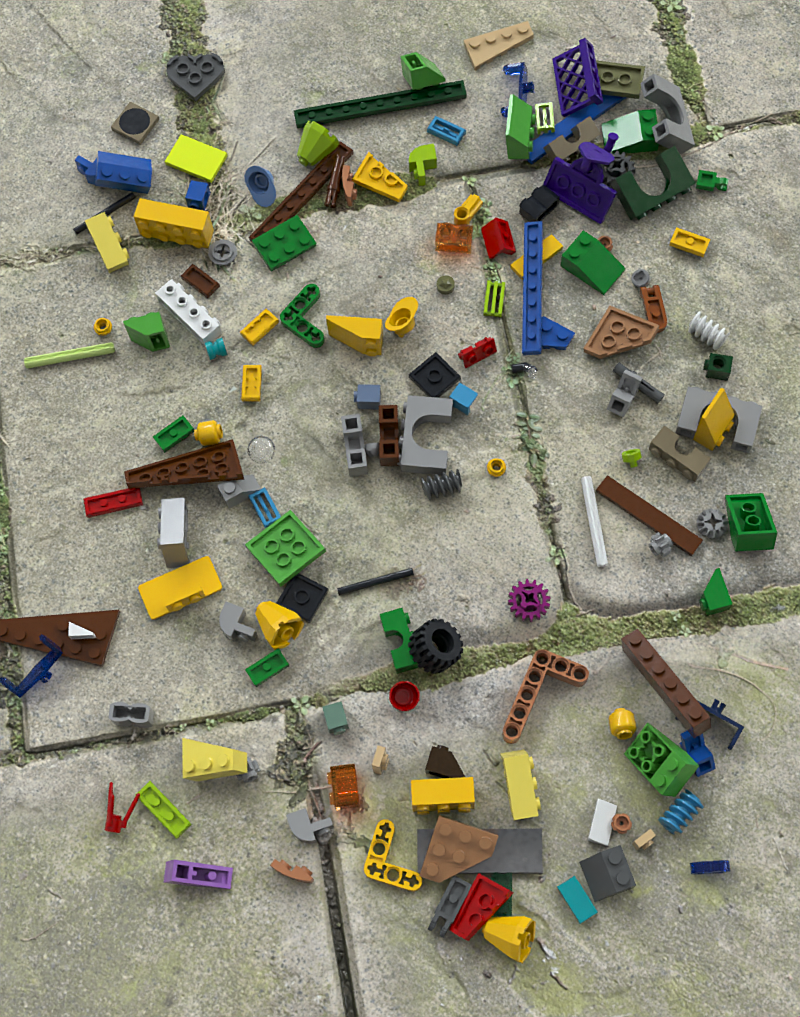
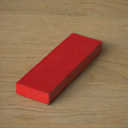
M127 488L83 498L87 518L143 505L140 488Z

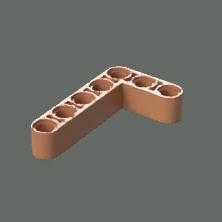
M541 649L536 651L503 727L502 736L504 741L514 744L520 739L546 675L573 686L582 687L587 682L589 676L588 669L579 663L547 650ZM544 657L547 663L539 664L536 659ZM563 665L566 670L559 672L555 669V666ZM581 672L584 675V679H576L574 673ZM531 675H537L540 678V680L538 682H532L530 681L529 677ZM526 692L530 693L532 699L524 700L521 695ZM522 711L525 716L518 719L514 716V712ZM508 729H514L516 730L517 735L515 737H509L506 734V731Z

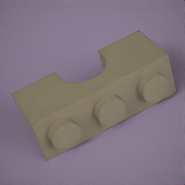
M590 116L570 129L575 137L574 143L568 142L561 135L543 147L552 162L556 157L567 162L570 160L569 156L572 153L575 156L579 154L580 150L578 147L581 143L591 142L594 144L598 141L596 137L601 135V132Z
M663 426L651 441L649 450L655 457L665 460L669 467L676 468L682 472L685 478L696 482L708 467L711 458L696 447L690 454L683 455L678 453L675 446L680 436L666 426Z

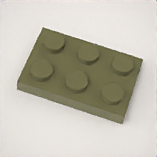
M596 60L603 95L639 99L641 92L640 83L643 82L645 66Z

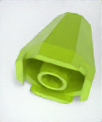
M308 121L304 126L297 152L298 161L306 167L308 165H315L339 145L337 137L335 135L330 137L328 134L329 130L315 121Z

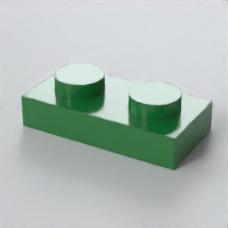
M182 415L155 434L153 439L165 453L192 434L194 428Z
M278 648L246 668L245 671L254 685L258 687L290 665Z

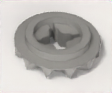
M218 240L210 246L208 255L213 264H218L220 267L221 265L228 266L230 262H234L237 256V249L234 243L229 240ZM225 248L226 254L221 258L219 253H222Z
M710 508L703 510L697 518L698 530L708 538H718L727 530L728 521L726 514L720 512L719 509ZM711 517L714 518L715 522H719L716 523L714 530L712 525L707 523L710 522Z

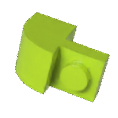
M434 144L421 145L415 148L409 156V172H413L414 180L418 179L419 186L426 185L425 170L437 168Z

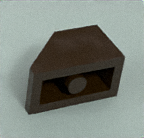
M442 745L432 746L425 773L440 778L465 777L453 753L448 751V747Z

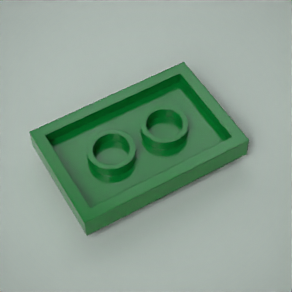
M298 215L252 240L253 246L271 272L314 248L317 244Z

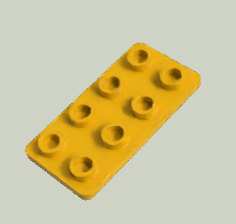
M205 556L139 585L138 590L150 618L155 620L221 591L222 584L210 557Z

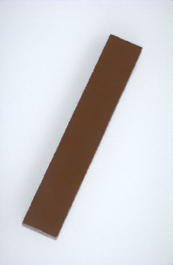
M608 475L596 489V492L654 532H659L661 536L667 534L673 545L691 557L703 542V539Z

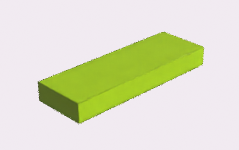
M151 781L138 792L140 794L139 800L176 839L192 825Z

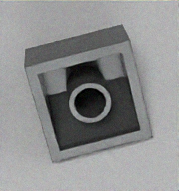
M621 845L599 852L579 862L594 902L633 889L636 886Z

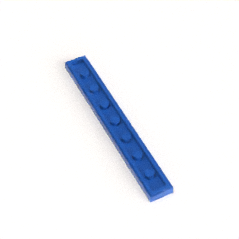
M602 94V104L596 105L593 103L570 114L554 126L555 132L551 133V130H548V133H543L533 140V152H530L529 159H527L528 162L532 165L547 153L543 147L559 136L563 135L566 140L574 134L570 129L589 116L594 121L627 97Z
M542 221L524 223L523 356L539 355L542 350Z

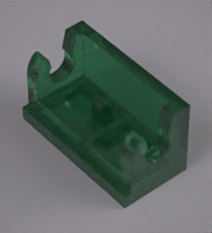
M498 872L491 874L492 881L512 891V873L498 874ZM512 895L492 917H512Z

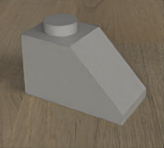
M244 475V480L225 481L217 485L229 509L247 500L249 495L261 489L254 475Z

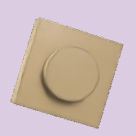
M650 829L636 839L632 845L636 850H639L641 847L646 850L654 843L652 839L656 835Z

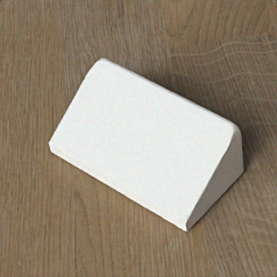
M597 799L587 841L608 846L612 830V818L616 813L617 805Z

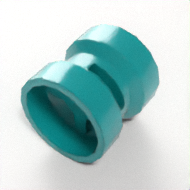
M223 338L217 339L214 343L211 341L205 342L210 360L215 359L216 355L222 357L228 355Z

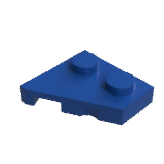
M543 316L542 349L555 348L557 350H566L574 338L575 332Z

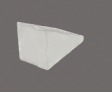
M69 622L68 636L71 639L96 638L93 632Z

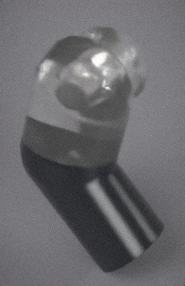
M527 362L511 365L513 374L527 372L530 379L538 376L537 367Z

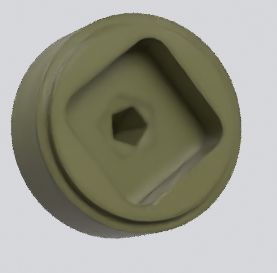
M447 275L438 278L437 290L445 295L452 293L455 288L454 279Z

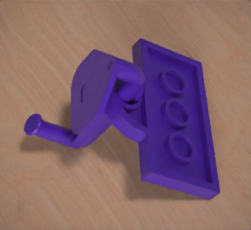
M613 132L609 133L604 149L591 142L581 143L578 149L583 157L575 160L572 164L559 157L554 158L543 185L560 197V201L599 224L604 222L617 194V191L602 183L604 174L601 164L609 165L614 161L615 158L610 153L616 140L619 138L618 135Z

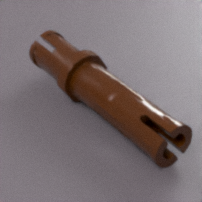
M335 155L330 183L326 190L327 196L324 203L326 207H329L330 200V208L336 207L337 195L340 192L339 186L342 169L346 161L345 156H342L339 163L340 155Z

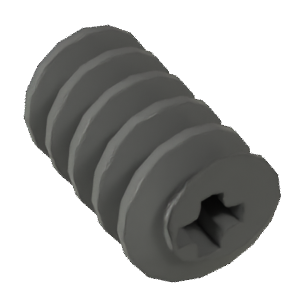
M458 469L456 470V475L451 470L449 471V476L442 472L441 478L438 474H434V480L427 476L426 482L421 478L424 495L429 500H431L432 494L439 498V492L445 497L447 490L453 495L455 488L461 493L462 481Z

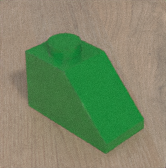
M720 568L715 569L699 600L702 611L706 612L707 616L730 610L733 605Z

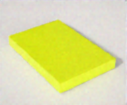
M181 134L167 156L165 164L212 183L228 155L225 151Z

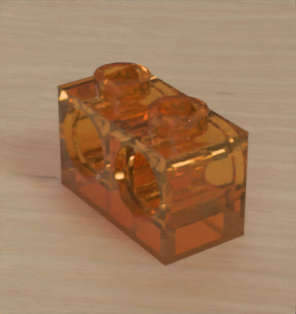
M448 222L437 223L435 251L471 254L473 226L468 224H451Z

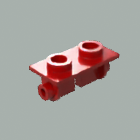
M485 337L475 343L474 348L469 346L460 350L458 357L460 360H463L465 368L496 353L495 340L491 337Z

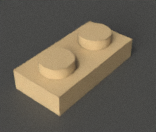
M377 746L372 762V769L376 774L381 775L383 770H387L389 755L385 747Z

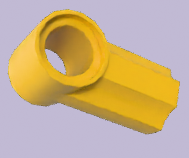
M470 194L465 202L455 209L454 226L457 229L464 230L469 227L470 220L483 205V201L479 196Z

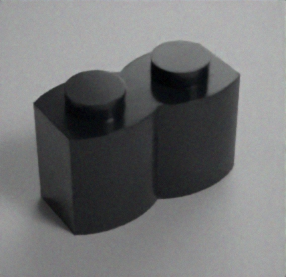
M545 185L536 187L529 198H524L521 201L519 214L529 222L542 221L558 206L560 197Z

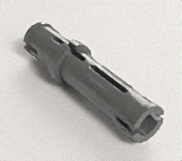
M620 362L612 371L622 377L625 370L637 375L636 371L629 370ZM644 379L641 380L638 388L639 391L659 404L665 394Z

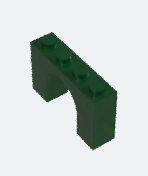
M675 146L654 158L665 178V188L661 195L652 196L643 192L631 171L617 177L610 183L613 190L617 191L616 195L630 220L635 218L640 220L647 216V211L652 210L654 212L662 207L661 203L666 201L668 204L677 199V194L681 193L684 195L692 190L691 186L695 184V181Z

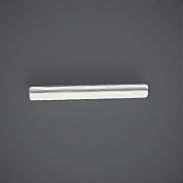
M591 476L582 477L581 483L596 563L598 567H605L608 561Z

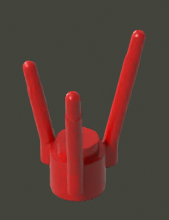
M113 782L109 783L105 831L120 833L121 828H126L127 822L140 797L139 793L136 794L124 819L121 820V815L113 814Z

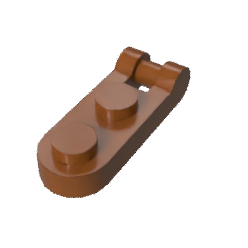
M653 285L651 288L640 287V296L643 301L646 318L648 321L659 325L657 333H660L667 326V317L659 285Z

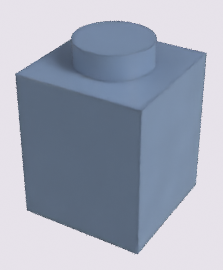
M358 384V390L354 391V402H357L358 409L379 410L381 403L380 385Z

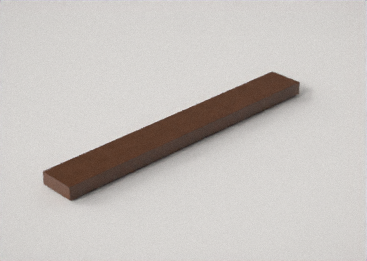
M339 141L337 148L325 156L249 236V241L252 242L258 236L294 217L331 178L335 155H340V163L342 156H345L347 161L354 154L353 150Z

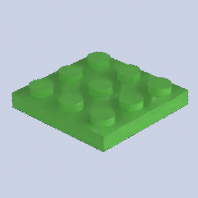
M291 510L245 544L246 548L280 587L326 552L324 546Z

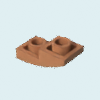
M343 165L342 182L344 196L348 206H352L353 200L357 198V189H355L352 180L354 174L351 173L350 166Z
M274 859L270 864L275 871L292 880L311 884L314 882V879L311 877L313 873L304 865L302 868L296 865L290 871L291 866L283 859L280 862Z

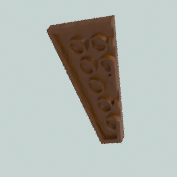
M233 439L124 471L128 489L244 480Z
M120 610L0 619V642L103 667ZM69 622L93 632L96 638L71 639L68 636Z

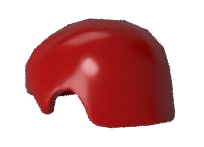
M398 682L391 688L389 700L395 709L410 711L420 701V692L412 682Z

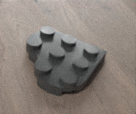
M201 53L196 57L187 54L188 56L175 55L167 63L166 72L168 79L196 102L225 74L223 60L215 53H211L212 55H203Z

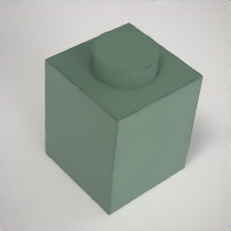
M342 701L322 707L330 734L339 735L346 732L345 729H349Z

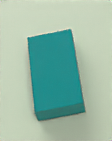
M575 876L557 886V889L579 924L598 913Z

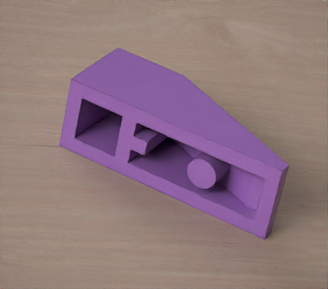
M181 860L166 861L163 883L231 889L233 868Z

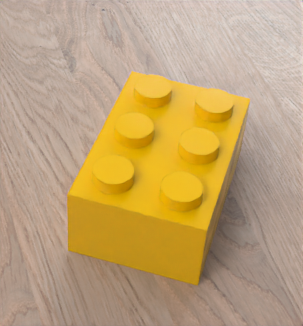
M473 777L411 780L413 812H417V815H427L429 811L447 814L450 813V810L468 813L471 812L470 809H474Z

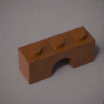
M379 405L380 466H399L397 465L399 463L398 405Z

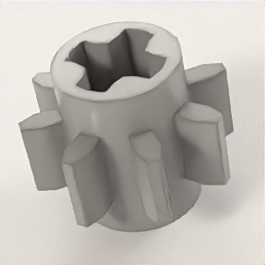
M658 532L651 536V543L648 546L655 556L661 554L662 557H665L671 553L672 549L670 547L673 546V543L667 534L661 536Z
M247 757V773L236 775L239 781L243 779L244 783H249L258 778L257 772L261 770L257 761H252L250 757Z

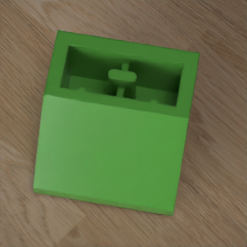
M414 52L400 56L402 74L412 90H420L430 85H439L441 82L446 81L435 63L421 54Z
M150 312L144 316L131 317L123 321L128 335L134 343L152 352L170 348L160 312Z

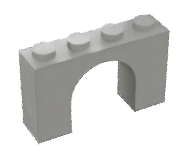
M656 74L641 82L644 98L657 104L667 116V118L652 127L655 142L668 149L675 146L681 155L694 147L695 143L680 87Z
M688 386L675 433L694 438L701 415L704 414L718 392H708L699 387ZM728 397L735 414L733 418L735 432L730 449L749 453L753 446L762 406L752 401L739 400L737 397Z
M408 395L407 402L403 404V413H406V418L402 419L401 430H404V436H400L399 448H402V454H399V463L397 465L401 466V472L441 475L442 472H447L448 451L424 449L415 443L412 436L418 426L427 422L451 424L453 399Z

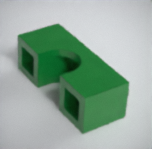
M398 608L381 613L380 620L385 637L395 635L403 640V644L399 648L391 650L396 673L399 674L419 668L418 663H414L412 660L413 656L409 653L411 648L408 647V643L413 631H409L408 624H411L408 612L404 613L403 608Z

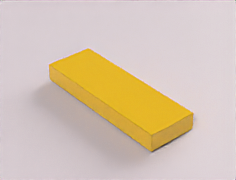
M552 234L543 240V264L563 249V245ZM524 255L510 265V268L522 280Z

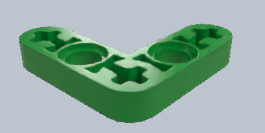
M308 284L281 312L280 320L285 328L313 348H319L325 342L324 334L304 319L303 316L320 298V290L317 285ZM309 291H310V292L315 291V295H314V294H310V295H309ZM299 302H303L305 304V307L303 309H297L295 305ZM285 317H292V320H285ZM300 325L307 326L305 332H299L297 328ZM312 336H314L315 338H317V337L319 336V339H320V340H319V341H318V340L313 341V337H312Z

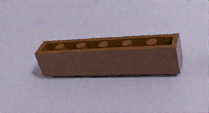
M639 629L621 638L624 653L691 736L696 738L710 729L711 718Z

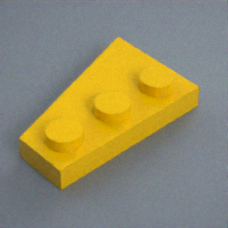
M370 152L367 153L352 178L355 184L399 203L408 189L406 183L393 172L387 170L384 164L380 161L378 162Z

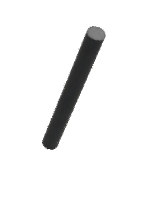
M131 192L96 215L105 212L106 216L135 199L136 196ZM83 222L73 228L74 233L78 235L86 230V223Z
M412 568L339 587L337 590L340 596L412 576L414 573Z

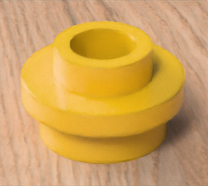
M99 318L94 324V330L98 335L105 336L111 332L112 323L106 318Z
M494 458L488 462L487 471L491 476H502L506 471V464L503 460ZM498 466L500 469L496 471L493 467Z

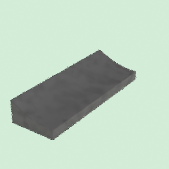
M542 828L482 829L498 835L492 857L458 874H542ZM417 829L419 874L434 829Z

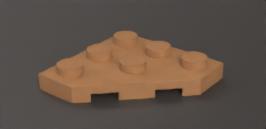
M609 305L583 348L584 353L602 359L651 344L659 331V325Z
M439 815L419 876L440 883L492 857L498 835Z

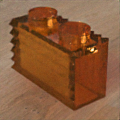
M355 764L331 766V772L327 773L328 785L332 784L333 792L329 793L330 805H334L336 810L360 807Z

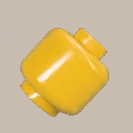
M215 420L198 423L197 429L194 430L195 440L199 441L202 446L218 444L220 439L223 438L221 424H218Z
M625 708L615 709L610 714L608 720L611 734L620 740L631 738L637 730L634 714Z

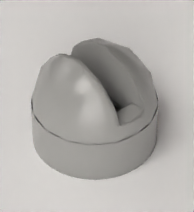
M379 443L364 445L365 452L369 457L378 456Z

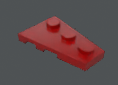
M478 873L449 930L469 941L514 892Z

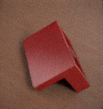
M494 218L481 228L490 259L495 258L500 253L508 255L516 253L508 221Z

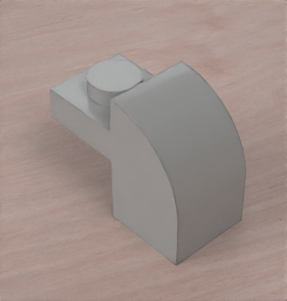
M625 370L617 389L612 394L607 410L624 417L639 390L638 388L643 377Z
M225 602L219 617V623L225 636L233 642L236 635L243 641L248 642L251 640L255 642L258 635L256 630L242 624L246 615L244 608Z
M306 808L286 815L292 833L298 840L304 843H317L315 834L323 836L330 833V829L334 828L330 817L311 823Z

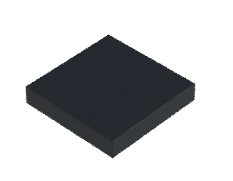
M437 352L409 374V378L428 397L439 398L461 379V376Z
M298 573L289 580L276 604L296 612L302 620L311 623L329 589Z

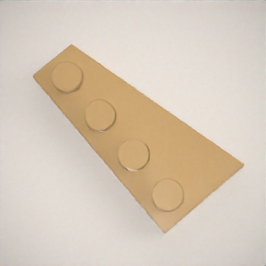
M526 21L465 39L464 46L476 71L480 69L481 65L492 62L497 56H503L508 50L517 48L533 39L534 34L529 22Z

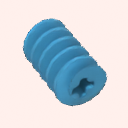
M685 789L686 793H680V799L676 798L674 800L675 805L671 804L669 806L670 811H665L663 813L664 817L658 819L660 824L672 834H675V831L683 832L679 826H688L685 819L693 820L690 813L698 815L696 807L704 808L700 800L687 789Z

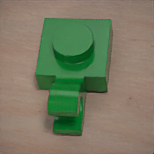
M699 170L696 189L714 191V187H716L720 191H727L729 179L716 177L717 172Z

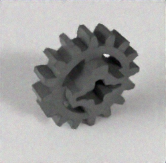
M618 151L615 154L611 152L610 154L615 158L614 161L609 165L601 164L604 174L603 182L606 181L607 186H610L614 179L625 174V168H627V172L631 171L633 176L636 167H634L635 162L630 161L631 156L625 157V152L621 155Z

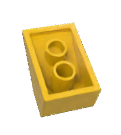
M326 315L329 336L368 356L382 355V319Z
M720 388L702 415L693 438L694 441L711 451L716 446H721L725 439L723 436L725 431L730 432L734 425L732 420L735 414L725 389Z

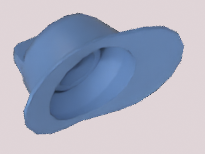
M260 166L249 167L245 172L244 180L253 199L262 207L271 206L276 199V189L272 174Z

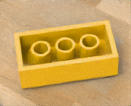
M140 198L133 216L139 233L143 237L158 238L165 242L173 241L180 245L188 244L196 248H208L214 232L208 211Z

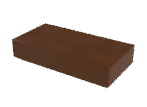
M194 264L181 275L182 280L206 298H209L220 287L217 281Z

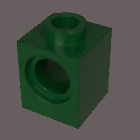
M710 353L709 359L704 361L703 370H706L705 377L728 381L731 374L733 356ZM713 365H719L721 368H715Z

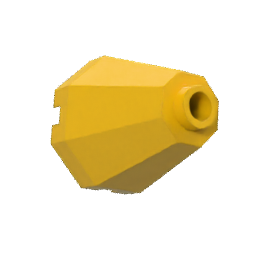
M272 601L262 602L256 608L255 615L267 642L274 650L287 647L290 644L287 641L291 637L295 640L299 636L304 623L296 612Z
M525 916L491 917L482 926V933L487 941L514 961L523 964L531 951V947H528L530 941H534L536 922Z

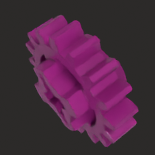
M526 579L525 584L519 581L518 587L512 586L513 592H509L508 595L511 598L508 600V605H513L510 608V612L516 611L515 617L522 616L523 622L526 618H529V621L532 622L533 617L540 620V614L546 615L547 611L545 609L550 608V604L547 602L550 601L551 596H546L549 590L542 589L543 583L536 585V580L529 583V580ZM539 595L542 598V604H540V601L538 600ZM516 597L521 601L519 607L516 603ZM530 598L533 599L532 602H531V601H529L528 603L526 602V599H527V600H529Z

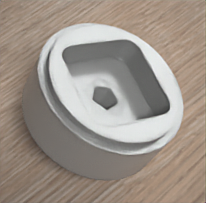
M638 269L632 274L631 280L637 288L647 287L651 277L646 270Z

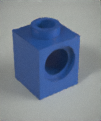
M191 180L185 197L188 208L205 211L211 193L208 183Z

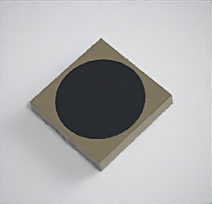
M129 102L112 124L111 129L141 145L159 121V116Z

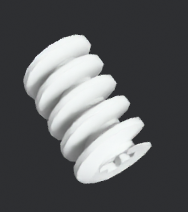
M699 311L690 322L688 332L690 334L695 332L694 336L696 338L701 336L700 340L702 342L707 340V345L711 346L713 344V349L717 350L725 343L730 332L725 335V328L719 331V324L713 327V320L711 319L709 322H706L707 316L705 315L700 318L701 312Z

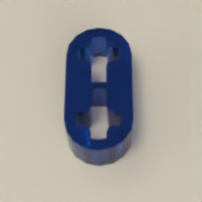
M729 860L690 863L692 875L731 872Z

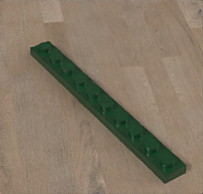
M461 80L427 86L420 90L410 89L293 111L298 129L304 128L308 121H315L321 125L466 99L467 93L464 81Z

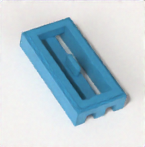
M435 116L428 126L427 132L458 146L459 141L466 134V129Z
M265 487L248 496L265 529L281 517ZM264 493L268 503L270 504L274 514L276 515L275 518L271 516L266 504L264 503L261 497V494ZM255 497L258 498V500H259L261 506L263 507V509H264V511H265V513H266V515H267L269 521L266 522V520H265L263 514L261 513V511H260V509H259V507H258L256 501L254 500Z

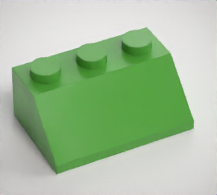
M510 94L505 134L508 159H529L530 152H533V141H531V138L535 136V128L532 126L536 125V114H533L532 106L514 94Z

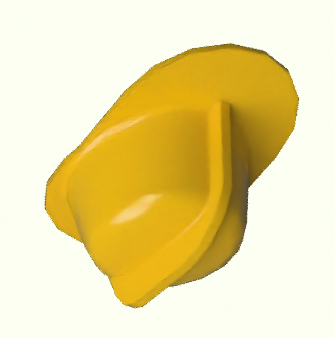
M405 297L398 301L385 322V328L389 331H394L400 338H403L415 326L414 315L418 309V301L414 297Z

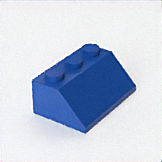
M98 151L95 186L148 194L151 188L152 177L151 159Z

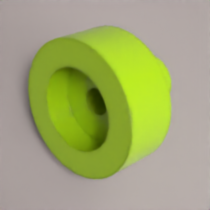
M630 449L621 454L623 462L629 463L631 468L637 467V460L642 458L640 449Z

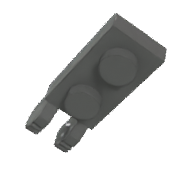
M455 875L452 877L434 912L435 915L428 930L432 931L435 929L439 917H442L447 921L442 927L439 936L444 938L472 886L470 883Z

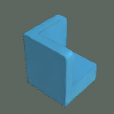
M459 382L449 396V399H453L454 408L468 415L470 413V406L477 398L478 393Z

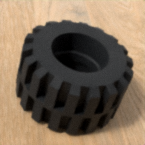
M436 618L431 621L428 620L416 629L409 638L408 647L411 648L409 653L413 656L412 660L414 663H418L420 669L424 668V671L427 673L431 671L432 674H436L437 672L445 671L455 664L463 653V648H461L463 641H460V633L458 634L456 632L457 629L451 627V623L448 621L445 623L443 619L437 620ZM432 641L438 646L439 651L435 648Z

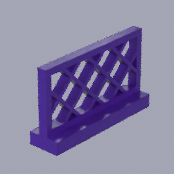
M586 38L579 40L580 45L552 59L560 110L563 117L593 103L596 105L603 103L594 46ZM580 52L578 59H573L574 55ZM565 59L566 61L562 68L559 67L558 62ZM570 62H573L575 64L571 71L566 70ZM579 65L583 66L580 74L575 73ZM567 73L568 76L565 81H561L563 74ZM573 76L577 77L573 85L569 84ZM583 79L585 80V83L581 89L578 87L580 81ZM566 87H570L571 89L567 96L563 95ZM575 90L580 91L576 99L571 98ZM584 93L587 94L588 99L580 102ZM568 102H573L572 106L566 110Z

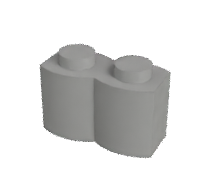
M114 702L110 704L108 718L112 723L121 727L134 725L139 728H149L153 726L154 711L150 706L142 703L129 705L124 702Z

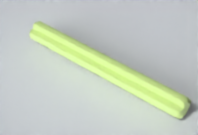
M110 342L24 358V365L26 368H33L114 353L115 347Z

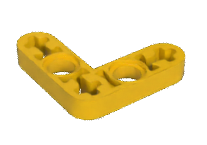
M388 819L379 821L364 865L365 875L372 880L407 891H418L422 886V878L419 876V873L386 863L395 827ZM385 824H388L389 829H391V832H386L385 839H389L388 843L382 839H376L377 836L382 837L383 832L380 827H384ZM376 844H383L385 846V852L382 855L374 853L373 850ZM376 864V868L382 871L383 866L387 867L384 871V879L380 878L381 873L374 872L371 875L368 867ZM390 870L398 871L399 878L396 881H390L387 878ZM402 873H407L405 878L408 879L416 876V881L419 884H415L413 887H410V883L404 881V885L399 884L402 880Z

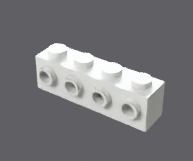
M171 279L155 292L158 302L204 346L205 342H213L222 334L220 322L215 317L211 318L208 315L207 309L204 306L200 307L191 294H186L184 287L180 283L176 284Z

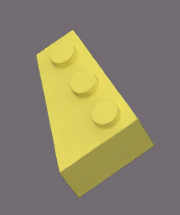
M105 212L85 220L87 229L108 272L111 273L129 265L127 260L130 258L126 248L122 249L120 246L122 240L119 233H114L112 229L115 225L111 217H107Z
M182 738L184 779L203 781L247 773L246 752Z
M524 749L500 753L501 760L503 759L504 777L507 783L512 818L518 820L538 816V810H541L539 797L535 798L534 790L538 788L536 777H532L531 769H534L532 756L529 757Z

